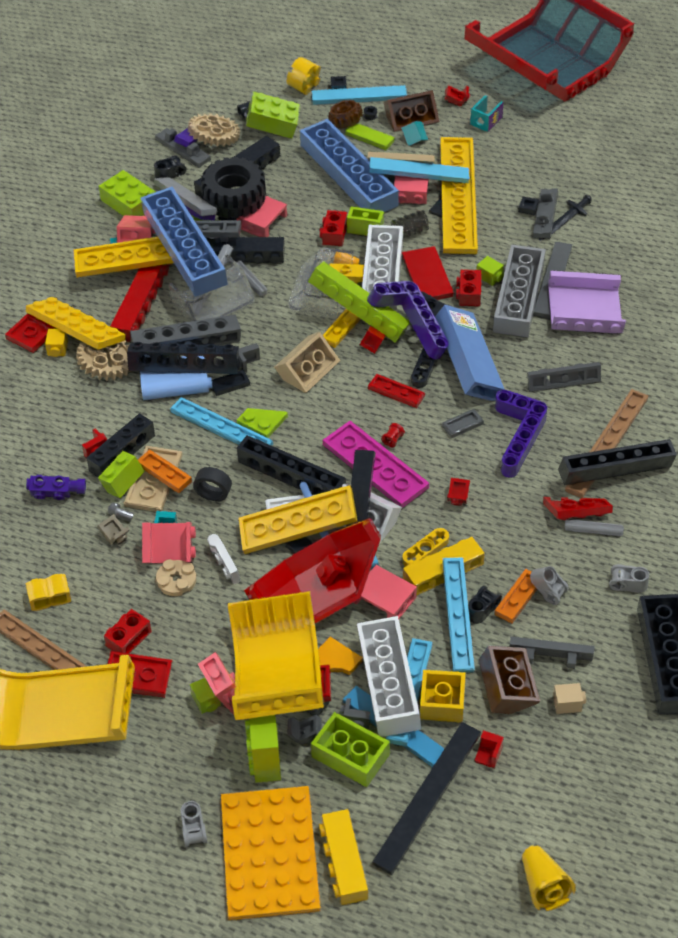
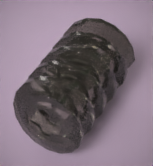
M421 210L405 215L403 218L399 217L397 220H392L391 226H403L404 239V233L410 237L411 231L416 235L417 229L420 233L423 232V227L425 230H429V221L426 213Z

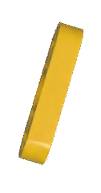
M444 528L434 529L403 553V565L406 567L410 563H415L428 555H433L449 543V532ZM422 546H429L431 550L425 552L420 548Z

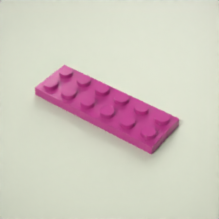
M348 421L323 439V446L352 469L355 450L375 451L372 485L402 508L429 489V482L352 421Z

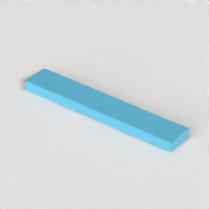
M406 85L312 90L313 105L335 104L345 100H353L355 102L386 101L407 96Z
M370 157V173L460 183L469 182V168Z
M182 397L170 408L171 413L238 445L246 435L271 446L273 445V440Z
M463 557L443 558L453 672H474Z
M412 638L407 660L418 705L422 689L423 670L427 669L433 642ZM410 732L386 736V740L390 741L391 744L407 747Z

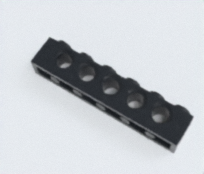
M134 342L129 344L127 350L128 371L238 374L240 366L239 346L231 344L219 346L214 344L197 345L195 343L183 345L178 343L160 344L159 342H153L148 344Z
M246 435L237 447L238 463L300 490V483L306 482L312 495L338 489L343 484H346L345 477Z

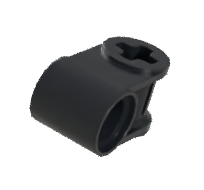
M176 155L154 163L155 179L167 177L172 179L184 175L187 170L186 166L181 163L180 158Z
M483 585L468 603L470 622L474 624L482 623L500 604L502 595H496L488 590L487 586Z

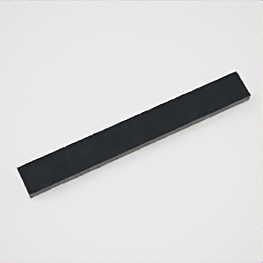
M461 722L372 861L374 866L393 875L481 736V731Z

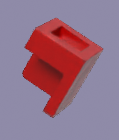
M370 326L359 345L375 354L386 335Z
M483 730L475 762L495 769L503 748L504 737Z

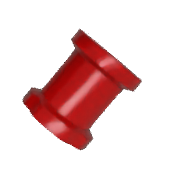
M391 423L388 432L382 435L381 441L385 445L394 448L399 437L404 435V428L397 423Z

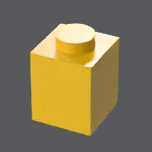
M48 329L45 342L48 356H66L68 346L67 333L59 329Z

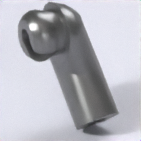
M116 502L111 503L108 507V513L111 516L114 514L118 518L131 522L134 513L120 508V505Z

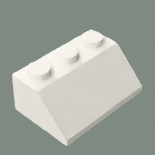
M371 493L368 519L371 518L379 531L381 543L395 525L402 507Z

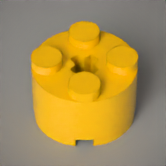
M297 58L291 66L293 68L292 72L287 74L286 82L294 89L307 95L310 93L311 87H316L319 84L321 67L306 58Z

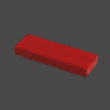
M376 374L368 385L369 390L417 408L425 397V392Z

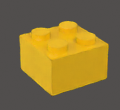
M423 670L420 720L463 722L466 672Z

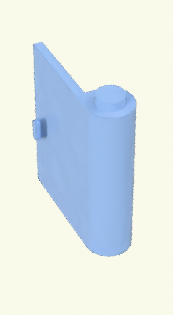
M140 371L143 400L209 392V388H212L211 377L207 378V373Z

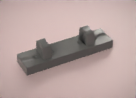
M165 128L162 132L155 135L157 141L198 168L211 161V156L199 149V145L195 142L187 147L174 142L177 131L173 128Z
M558 188L541 189L533 230L534 238H551L559 194Z
M241 220L195 221L205 238L220 237L221 242H228V237L240 236Z
M599 362L579 363L573 366L552 369L544 368L539 369V371L527 372L528 389L531 392L600 382L601 364Z
M510 637L509 647L526 648L530 664H533L534 655L567 658V668L575 669L576 659L593 661L595 646Z

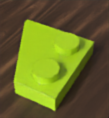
M247 408L237 419V424L269 438L288 417V412Z

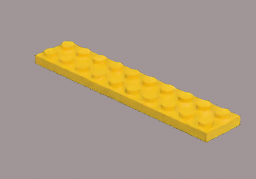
M441 137V165L469 168L468 183L441 180L443 253L477 254L473 138Z

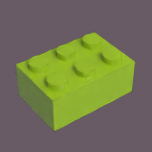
M253 91L248 107L246 126L283 137L293 138L298 125L300 104Z
M122 170L98 186L101 201L122 216H145L141 197L155 193L153 189L125 170Z
M336 712L331 715L311 743L312 758L365 787H368L390 755V741Z
M276 715L245 720L250 775L255 776V783L281 780Z

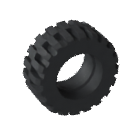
M226 157L221 161L219 159L214 164L211 163L204 170L201 177L202 199L217 208L216 215L219 217L224 216V218L228 219L230 217H234V219H238L240 216L246 217L250 213H255L265 202V174L259 165L252 160L248 161L247 158ZM229 187H240L235 189H228Z

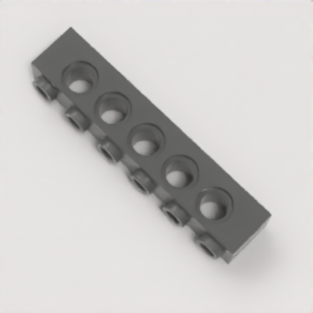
M236 314L130 331L131 343L142 342L151 344L159 342L160 344L178 343L187 345L195 343L197 345H224L241 341V328Z

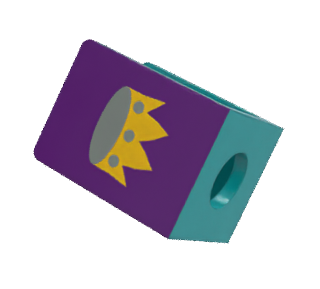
M484 95L471 108L470 125L489 132L503 118L504 102L501 101L489 114H486L488 96ZM482 118L483 124H480L477 120Z

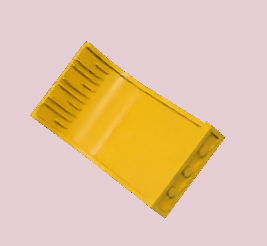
M310 591L228 603L235 653L236 688L235 695L232 696L235 721L324 708L320 659Z
M121 655L120 662L116 664L30 673H16L0 669V749L23 750L126 740L135 665L129 655Z

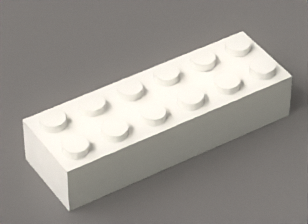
M369 225L362 288L370 293L376 283L400 281L403 226ZM389 306L397 312V306Z
M398 616L357 623L378 735L385 737L422 730Z

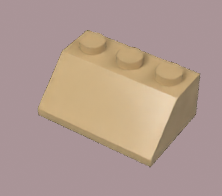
M317 332L307 336L274 368L285 382L306 393L340 362V359L323 335Z

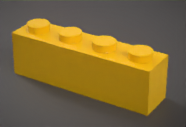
M473 537L463 539L457 544L445 547L433 555L424 557L420 561L408 564L403 568V579L417 587V595L444 583L443 558L463 557L464 570L467 573L484 565L485 553Z
M349 810L322 814V823L319 824L321 837H325L327 842L323 844L325 856L331 859L328 869L330 877H335L336 884H333L335 898H340L341 905L368 900V887Z

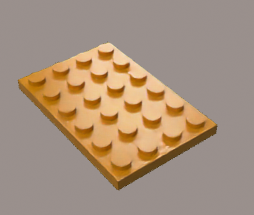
M309 786L221 794L228 920L321 912Z

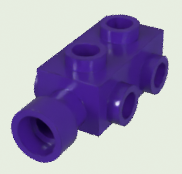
M30 475V478H27L26 489L36 499L53 497L56 500H64L65 497L70 498V492L85 494L86 479L70 480L69 477H62L60 475Z

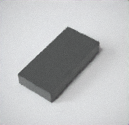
M472 409L442 422V427L451 438H454L483 425L484 420L475 409Z

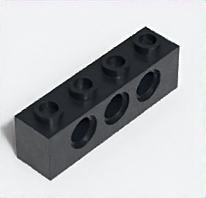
M140 413L86 457L89 472L99 477L122 451L134 455L155 437L153 421Z

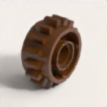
M345 100L331 107L330 112H328V118L337 128H349L360 121L363 116V110L359 103L357 104L353 100Z

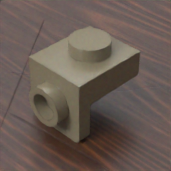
M114 514L97 526L111 545L115 542L118 544L122 543L127 539V533L130 530L128 527L124 528Z

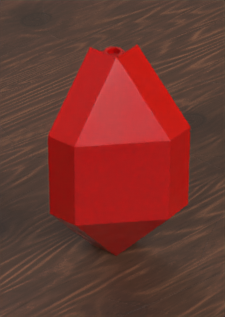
M371 518L332 532L280 562L247 587L244 592L249 600L310 591L314 622L317 623L361 598L381 540V535ZM328 554L343 556L350 572L348 574L339 573L329 586H322L316 572L318 566Z

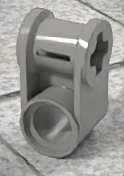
M621 564L611 567L612 580L609 582V587L612 590L638 593L647 590L649 571L646 568Z
M551 566L534 569L530 574L532 584L540 591L544 599L553 605L559 604L560 597L569 589L568 584Z
M195 801L185 802L181 807L185 847L199 842L208 843L200 805ZM190 813H195V814H196V815L193 816V817H188V816H187V815L190 814Z

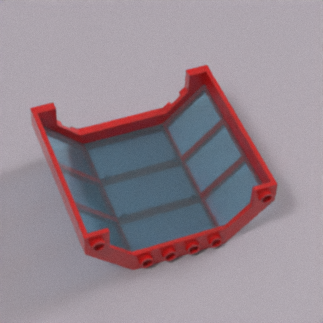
M538 0L539 2L535 9H531L527 15L490 37L480 33L481 22L478 20H474L465 26V40L565 102L570 98H574L581 91H585L592 84H596L603 77H607L634 34V23L596 0Z

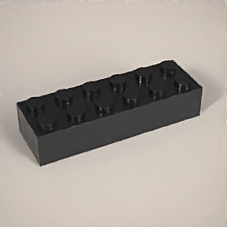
M678 594L640 596L637 613L658 715L678 714Z

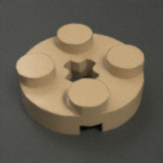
M168 559L164 561L156 574L158 587L168 596H181L188 590L191 591L197 580L193 564L182 560ZM179 575L181 579L178 578L176 581H173V576Z

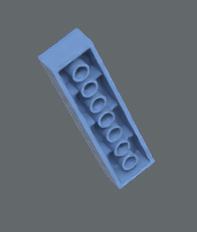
M328 119L300 130L301 147L360 208L386 212L399 206V190L383 174L370 173V161Z
M169 187L141 197L144 215L193 295L196 297L228 285L224 266L174 188Z

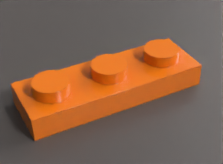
M150 449L138 459L146 472L177 493H180L192 483L191 476Z
M528 569L523 571L495 609L494 615L513 624L537 591V588L530 579L532 571Z

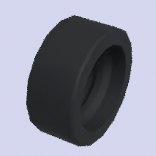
M213 467L200 469L193 482V489L199 496L215 502L225 500L232 486L230 477L224 471ZM207 482H212L219 487L211 486Z

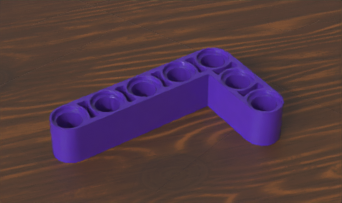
M412 281L376 283L367 297L369 304L374 307L401 305L428 356L432 359H440L449 343L417 284Z
M500 390L496 393L495 409L501 414L522 420L502 457L501 473L505 477L512 478L518 474L546 422L548 407L542 401L509 390Z

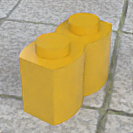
M53 574L46 579L36 578L25 583L31 611H39L51 606L71 602L65 574Z

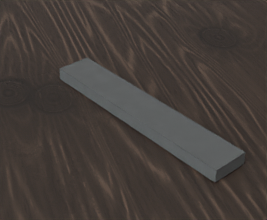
M555 241L533 316L551 319L548 294L550 271L565 272L572 244Z

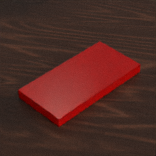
M435 246L402 252V258L410 279L417 284L421 292L423 291L437 300L454 297L453 289Z

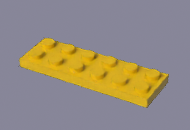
M159 237L74 249L76 278L174 263Z
M48 297L46 300L35 301L32 304L26 305V313L98 350L125 341V334L118 331V329L112 328L104 322L82 313L81 310L69 306V304L57 300L55 297Z
M344 486L239 517L243 552L248 554L357 522L351 486Z

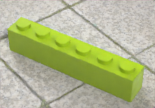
M324 261L315 268L308 280L310 284L379 330L395 343L403 336L410 325L408 319L389 306L374 307L370 305L367 301L369 292Z

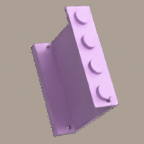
M550 271L548 294L551 329L623 333L626 320L621 318L618 293L621 276Z

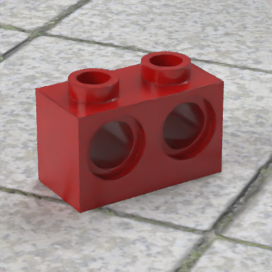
M327 210L326 217H323L322 220L323 228H320L319 237L322 238V245L343 247L348 212Z
M460 269V277H457L456 287H460V289H456V299H459V306H481L482 270Z
M131 608L120 617L113 627L106 631L104 635L106 647L115 652L130 654L152 632L150 620Z

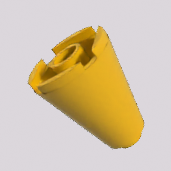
M530 846L526 848L522 855V861L533 905L538 910L545 908L546 911H551L565 905L570 900L568 896L571 892L573 894L576 892V885L573 879L542 847Z

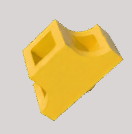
M329 263L331 267L354 283L363 282L364 265Z

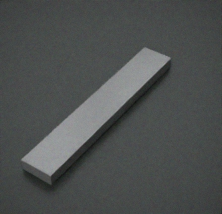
M170 177L156 178L154 180V184L162 190L173 187L183 204L199 215L216 214L217 208Z

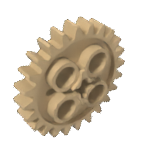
M203 113V116L198 114L197 117L193 116V119L190 118L188 132L190 136H193V139H198V142L210 143V146L215 144L217 147L221 144L225 147V144L230 146L231 143L235 144V141H238L240 127H238V124H234L235 121H230V118L225 119L224 116L219 117L218 114L214 116L211 113L209 115Z
M126 341L98 350L84 342H80L76 354L77 365H81V370L86 369L85 374L92 373V378L97 375L98 380L102 377H105L106 381H108L109 377L115 380L116 376L122 379L123 375L128 376V372H132L128 371L127 350L129 345H126Z

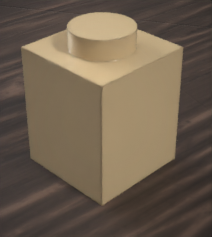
M580 683L554 685L553 699L556 714L582 712L583 704H586L585 691H581Z

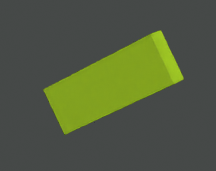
M358 123L345 130V135L387 150L395 142V137Z

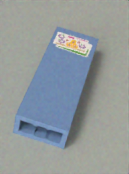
M444 305L435 318L448 340L449 345L447 349L464 393L495 401L496 393L505 389L474 314Z

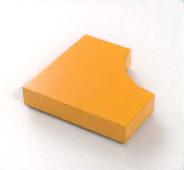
M331 636L318 648L320 665L330 664L331 673L343 672L351 675L363 662V657Z

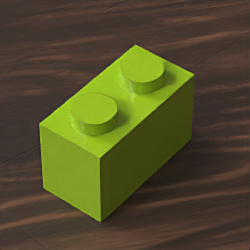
M351 206L347 216V233L368 236L369 225H384V211Z
M122 451L98 479L109 494L121 498L145 471L136 456Z

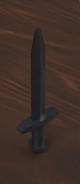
M584 195L579 203L567 200V205L571 209L553 223L552 234L577 213L587 216V212L583 207L592 202L591 196Z

